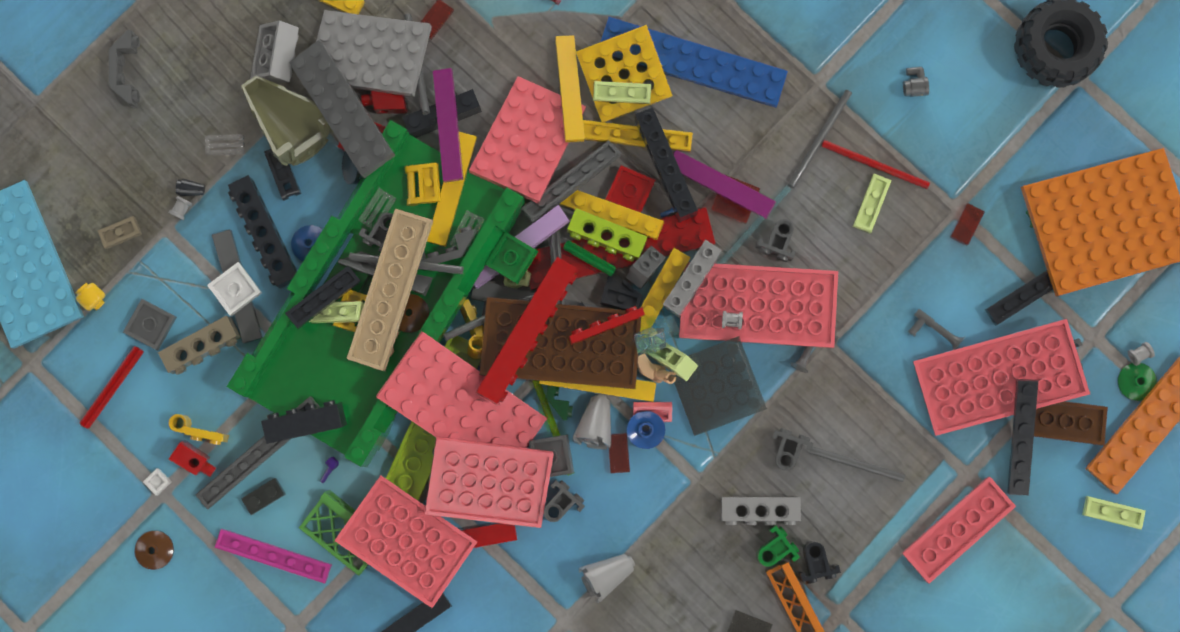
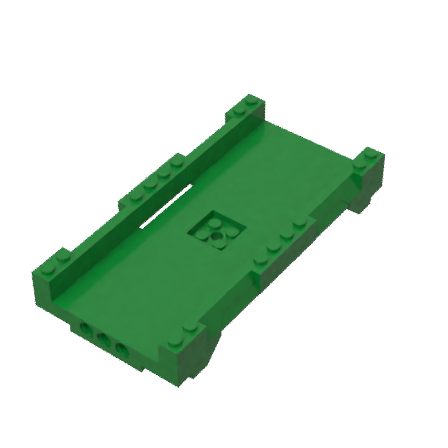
M392 120L389 121L382 135L395 153V156L366 178L362 177L338 217H330L287 287L291 293L265 336L261 339L253 354L247 353L226 386L241 396L252 399L273 413L278 412L279 415L286 414V410L297 408L310 396L319 406H324L323 402L335 400V403L342 402L347 425L342 428L310 435L344 454L346 459L360 467L369 466L376 452L379 451L387 438L396 418L395 415L398 412L378 399L376 395L421 331L440 343L443 334L448 330L486 266L485 263L503 234L505 232L510 233L521 213V208L525 205L523 196L507 187L504 190L489 181L469 173L468 169L447 246L444 247L426 242L424 249L426 258H428L427 254L438 252L441 255L446 253L445 249L455 246L459 250L455 234L460 233L459 229L471 226V230L477 229L478 233L464 257L438 263L462 266L464 268L463 274L423 269L417 270L418 275L433 278L426 296L413 291L410 292V294L421 297L427 303L429 317L421 330L417 332L407 333L398 329L400 333L393 346L394 353L389 357L385 371L347 359L355 332L336 327L333 323L307 322L300 329H297L285 313L315 291L350 233L354 235L338 260L349 257L350 253H358L360 251L380 256L379 247L374 244L370 247L363 243V238L359 233L364 228L369 232V236L379 218L385 213L394 214L395 209L433 220L438 202L418 204L416 206L407 205L408 185L405 167L437 163L439 165L441 193L444 182L441 153L411 136L407 129ZM418 172L415 173L416 197H420ZM391 220L385 223L386 228H389ZM336 262L324 283L346 267ZM351 269L361 281L351 290L367 295L373 277ZM340 297V298H339L337 301H335V302H341L342 297ZM406 310V316H411L412 310Z

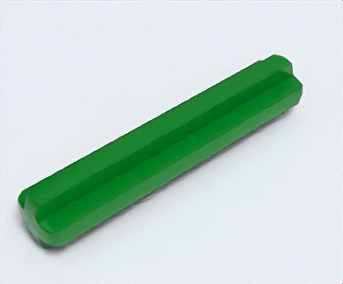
M570 240L563 247L565 251L609 276H612L616 270V267Z

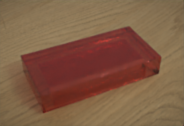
M437 0L421 20V23H429L432 28L429 36L431 40L454 12V9L442 0Z
M967 203L950 238L966 246L969 245L985 211Z
M627 433L611 434V447L609 448L611 473L630 472Z

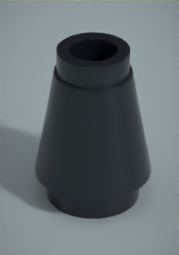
M184 178L176 182V195L181 197L200 196L205 193V184Z

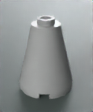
M596 394V396L591 397L573 435L572 440L575 443L581 445L584 442L588 448L605 450L607 447H611L610 400L607 399L606 395Z
M622 554L579 568V573L583 571L584 576L581 579L591 597L596 596L598 599L595 602L599 603L634 571L635 563L630 555Z

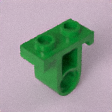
M773 525L768 530L770 533L775 532L777 535L761 546L756 553L758 562L766 567L776 564L789 553L792 555L789 558L793 562L800 558L797 554L799 552L797 546L793 542L789 543L785 538L788 534L781 526L777 527L776 525ZM765 551H770L772 554L771 559L767 562L763 561L762 554Z

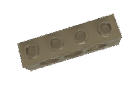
M224 316L161 350L158 354L167 372L179 375L187 370L186 367L202 363L204 361L203 358L208 355L210 357L217 355L221 352V348L235 345L238 343L237 340L241 338V335L232 318ZM217 333H221L222 336L219 342L214 340ZM200 342H203L204 349L199 352L197 346ZM183 351H186L187 358L182 361L180 355Z

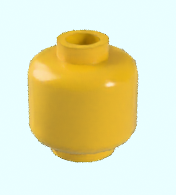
M86 282L76 291V301L87 311L92 309L97 311L105 304L103 301L105 293L94 283L88 284Z

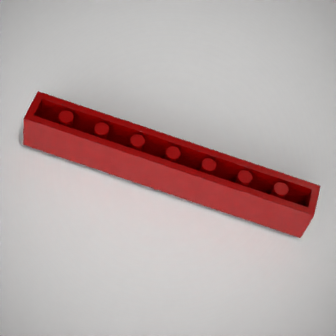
M559 257L555 258L477 389V394L495 405L498 402L502 403L508 394L505 391L509 384L512 386L518 377L515 374L519 367L521 369L524 367L528 360L525 356L528 351L533 352L538 342L535 339L538 334L543 335L548 326L545 322L548 317L553 318L558 309L555 307L558 300L563 301L568 292L565 290L567 285H572L577 277V274H575L576 267Z

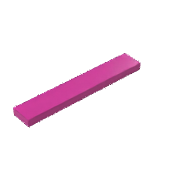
M225 529L220 530L214 547L324 584L327 581L332 564Z

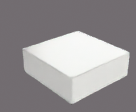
M156 468L143 481L156 496L172 482L159 468Z

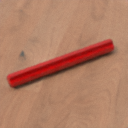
M137 346L132 348L80 421L81 426L86 429L92 426L142 356L144 351Z

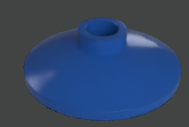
M307 225L295 232L291 240V248L299 260H305L321 234V228ZM307 240L312 241L310 246H306Z
M641 411L633 415L629 420L627 435L631 443L636 447L651 449L659 445L664 439L665 424L656 413ZM647 425L650 427V429L648 431H644L642 429L643 426Z

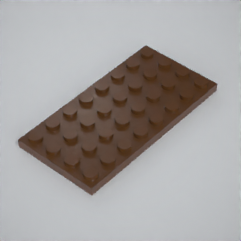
M487 297L480 375L486 376L530 301ZM556 304L555 307L558 309L553 318L548 317L545 322L548 325L543 335L538 334L535 339L538 342L533 352L528 351L525 356L528 358L526 364L522 369L519 367L515 373L518 375L517 379L636 389L641 318L571 345L568 337L572 335V331L582 328L584 331L590 328L589 324L599 320L601 323L608 321L607 317L617 313L621 316L626 314V311Z

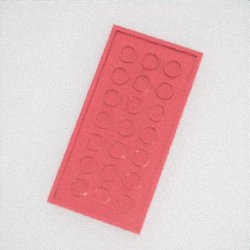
M690 262L687 263V265H686V267H685V269H684V272H685L686 268L688 267V265L690 264ZM714 264L681 314L679 338L834 348L838 271ZM723 311L736 314L743 312L742 328L738 329V327L729 326L722 328Z
M1067 319L913 361L935 436L1014 415L1017 379L1039 381L1036 409L1090 394Z
M422 331L376 395L378 399L435 437L527 448L529 441L534 439L547 420L545 416L507 390L505 391L508 394L502 403L498 402L496 405L477 394L476 391L485 376L480 375L479 370Z

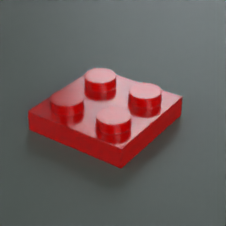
M621 165L605 200L641 213L655 180Z

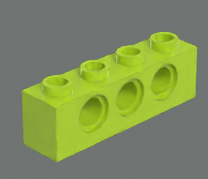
M577 208L567 228L570 237L577 240L581 238L588 240L587 243L594 247L603 246L606 248L605 251L615 255L616 252L624 255V259L634 262V259L638 260L647 241V236ZM586 225L594 227V231L589 234L585 233L583 229ZM604 232H609L612 238L605 241L601 238V235ZM626 239L630 242V245L627 248H622L619 245L620 240Z

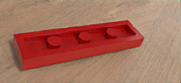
M634 306L625 310L626 314L619 316L617 313L607 317L608 321L601 323L600 320L589 324L590 328L584 331L582 328L576 329L568 337L570 344L573 345L641 318L645 315L643 308L637 309Z

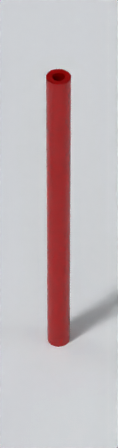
M824 140L821 147L922 188L928 189L930 185L928 181Z

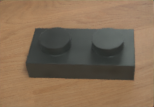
M274 478L241 499L250 515H254L286 494L278 480Z

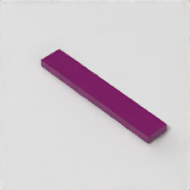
M453 69L434 70L433 79L443 181L445 183L463 180Z
M678 150L675 151L674 157L683 176L767 219L776 201Z

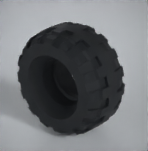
M1047 0L1034 7L1022 20L1015 35L1014 50L1018 54L1017 61L1020 67L1025 68L1026 74L1031 79L1035 78L1039 80L1040 84L1047 87L1053 85L1056 88H1064L1083 81L1100 66L1105 58V51L1108 48L1106 38L1108 32L1105 24H1102L1100 21L1101 16L1097 11L1093 12L1089 8V4L1083 1L1077 2L1076 0ZM1058 30L1065 33L1073 43V56L1068 59H1062L1052 55L1044 42L1046 31Z

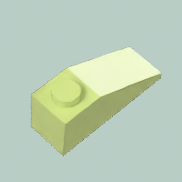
M650 334L640 348L641 351L685 381H688L698 367L686 354Z

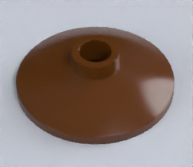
M414 294L409 295L399 330L407 333L421 330L429 317L428 305L421 297ZM411 309L412 315L406 316V310Z
M156 530L146 532L136 542L135 557L144 568L150 570L163 568L173 557V542L164 532ZM150 547L155 549L154 554L149 552Z

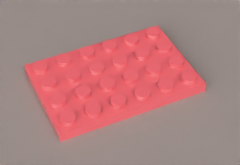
M518 76L473 161L469 173L504 189L507 187L524 198L539 204L569 142L565 143L561 95ZM581 104L583 116L586 110V106Z
M436 437L425 515L541 528L554 453L553 451Z
M381 475L334 540L431 608H433L477 544L476 540L441 516L425 515V505Z

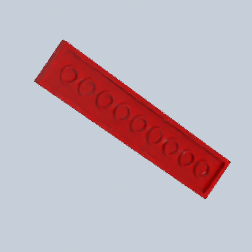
M707 208L698 209L696 216L680 223L676 215L661 218L660 220L664 221L658 239L655 240L647 237L641 256L650 246L654 247L663 256L668 257L674 248L682 253L700 249L705 240L715 245ZM604 232L601 238L608 241L612 238V235L609 232ZM583 238L571 241L612 264L616 269L632 266L637 261L635 259L634 262L623 258L624 255L617 252L616 255L605 251L606 248L603 246L594 247L587 243L588 240ZM622 239L619 245L622 248H627L630 242ZM566 242L560 243L561 259L577 268L575 272L577 274L576 279L604 273L565 251L563 247ZM550 246L536 249L538 253L527 269V272L531 273L529 283L531 290L539 287L551 267Z

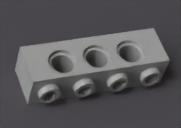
M705 240L663 303V307L677 317H680L718 260L722 250Z
M720 497L721 521H725V525H737V521H745V525H757V521H764V525H776V521H784V525H796V521H801V497ZM740 505H743L746 509V513L742 517L736 514V508ZM760 505L765 508V514L761 517L757 516L755 512L756 508ZM779 505L785 509L784 514L780 517L775 514V509Z

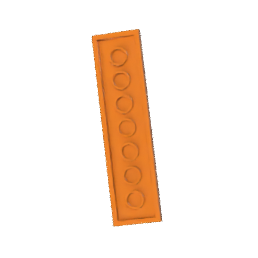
M1180 356L1085 468L1114 494H1118L1180 420Z

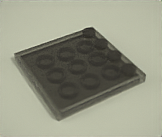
M740 336L689 355L688 357L698 367L688 381L677 375L674 376L676 377L674 384L694 436L767 409Z

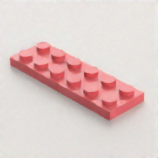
M987 477L905 549L902 555L922 578L930 584L1011 512L1016 505L991 477Z

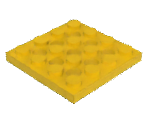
M647 25L576 51L592 97L594 94V81H601L604 76H610L612 82L643 84L646 80H651L654 83V87L651 90L650 104L623 102L611 104L605 101H594L602 123L673 97ZM639 45L641 48L640 53L633 55L630 52L631 46ZM617 51L623 54V59L619 62L612 59L613 53ZM598 58L605 60L603 68L595 66V61ZM641 62L647 65V70L643 73L638 72L636 69L637 65ZM622 69H627L630 72L627 79L619 77V72Z

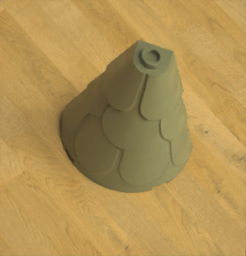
M254 76L241 85L242 92L253 117L257 119L274 156L283 165L292 164L295 166L306 162L316 155L329 141L327 137L330 132L333 133V130L314 101L259 76Z

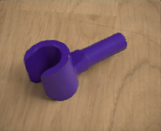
M334 456L325 462L329 468L321 478V483H324L329 474L339 466V461Z

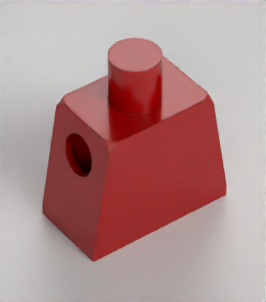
M377 91L361 95L363 106L373 105L377 114L407 113L404 95Z
M186 440L180 442L169 457L170 461L194 475L202 472L206 476L211 477L216 470L215 466L208 463L210 456ZM194 458L199 461V465L194 464Z

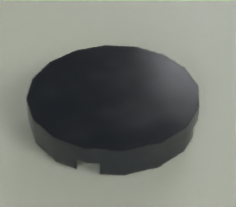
M345 151L342 158L344 180L347 184H358L361 174Z

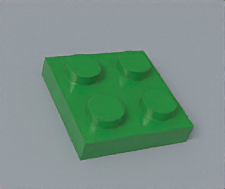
M505 232L485 265L514 283L519 284L538 251Z

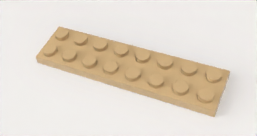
M395 209L347 356L348 360L382 371L386 370L433 220Z

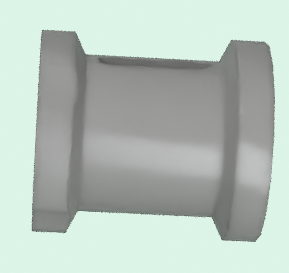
M177 196L174 207L168 213L184 220V215L188 207L192 206V203Z
M723 311L722 328L729 326L741 329L743 312L736 314Z
M1148 342L1142 343L1135 350L1127 351L1130 361L1136 366L1148 357L1153 358L1155 356L1154 350Z

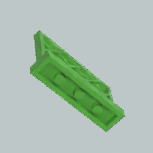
M328 490L323 493L319 502L299 528L360 576L369 564L363 561L361 568H357L353 564V557L357 556L348 551V555H341L338 552V545L340 544L334 541L336 539V531H342L343 529H335L334 518L341 517L344 520V525H346L356 510L334 492ZM322 504L329 508V516L320 517L319 508ZM330 518L331 529L322 530L321 519ZM317 520L318 531H311L306 527L309 521ZM332 532L333 543H326L323 540V533Z

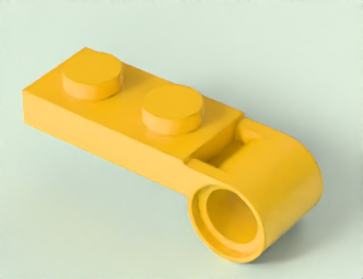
M469 299L465 300L460 311L465 323L477 319V311L475 306L471 305ZM483 325L469 331L471 338L468 343L467 353L473 359L481 358ZM473 345H478L481 348L475 349L473 348Z
M175 414L169 419L171 430L190 435L191 440L202 441V438L210 439L209 443L221 445V442H228L229 435L191 427V419L186 415ZM182 418L184 424L181 428H178L177 421Z

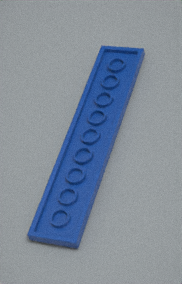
M608 17L601 42L642 26ZM648 29L664 74L777 108L788 73L787 70ZM633 45L630 48V52L633 55H637L641 51L639 45ZM617 51L613 53L612 58L622 60L623 54ZM643 62L637 65L640 67L647 68V65Z

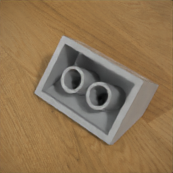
M280 20L259 26L250 79L254 76H259L277 84L290 82L292 66L289 62L295 58V47L299 37L298 27Z

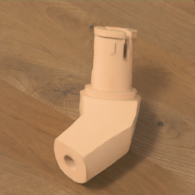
M645 353L638 356L637 368L640 374L656 383L664 381L668 384H673L676 377L674 376L676 374L674 372L667 371L662 365L651 363Z

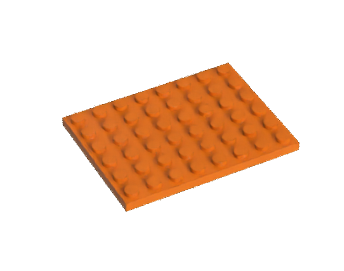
M1164 148L1021 187L1056 297L1180 262V194Z

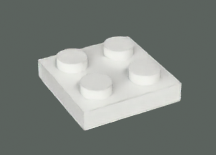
M239 262L207 285L230 316H233L262 294L261 290Z

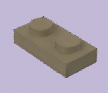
M134 216L98 230L105 249L142 235Z

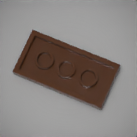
M1063 401L1037 408L1034 437L1104 446L1108 407Z

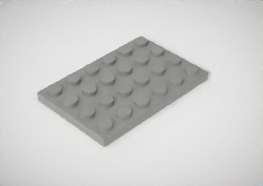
M324 10L316 41L320 40L352 88L414 97L432 27L429 23Z

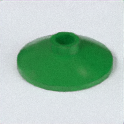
M1133 363L1126 365L1118 376V387L1121 393L1134 401H1142L1157 384L1154 371L1143 363H1140L1138 366ZM1138 378H1141L1143 381L1141 385L1137 382Z

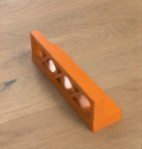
M785 561L766 571L796 632H801L803 622L810 624L814 632H825L789 562ZM782 569L785 575L783 583L776 582L772 573ZM784 587L793 590L792 601L784 599L782 595ZM793 605L801 606L803 610L801 619L792 615Z

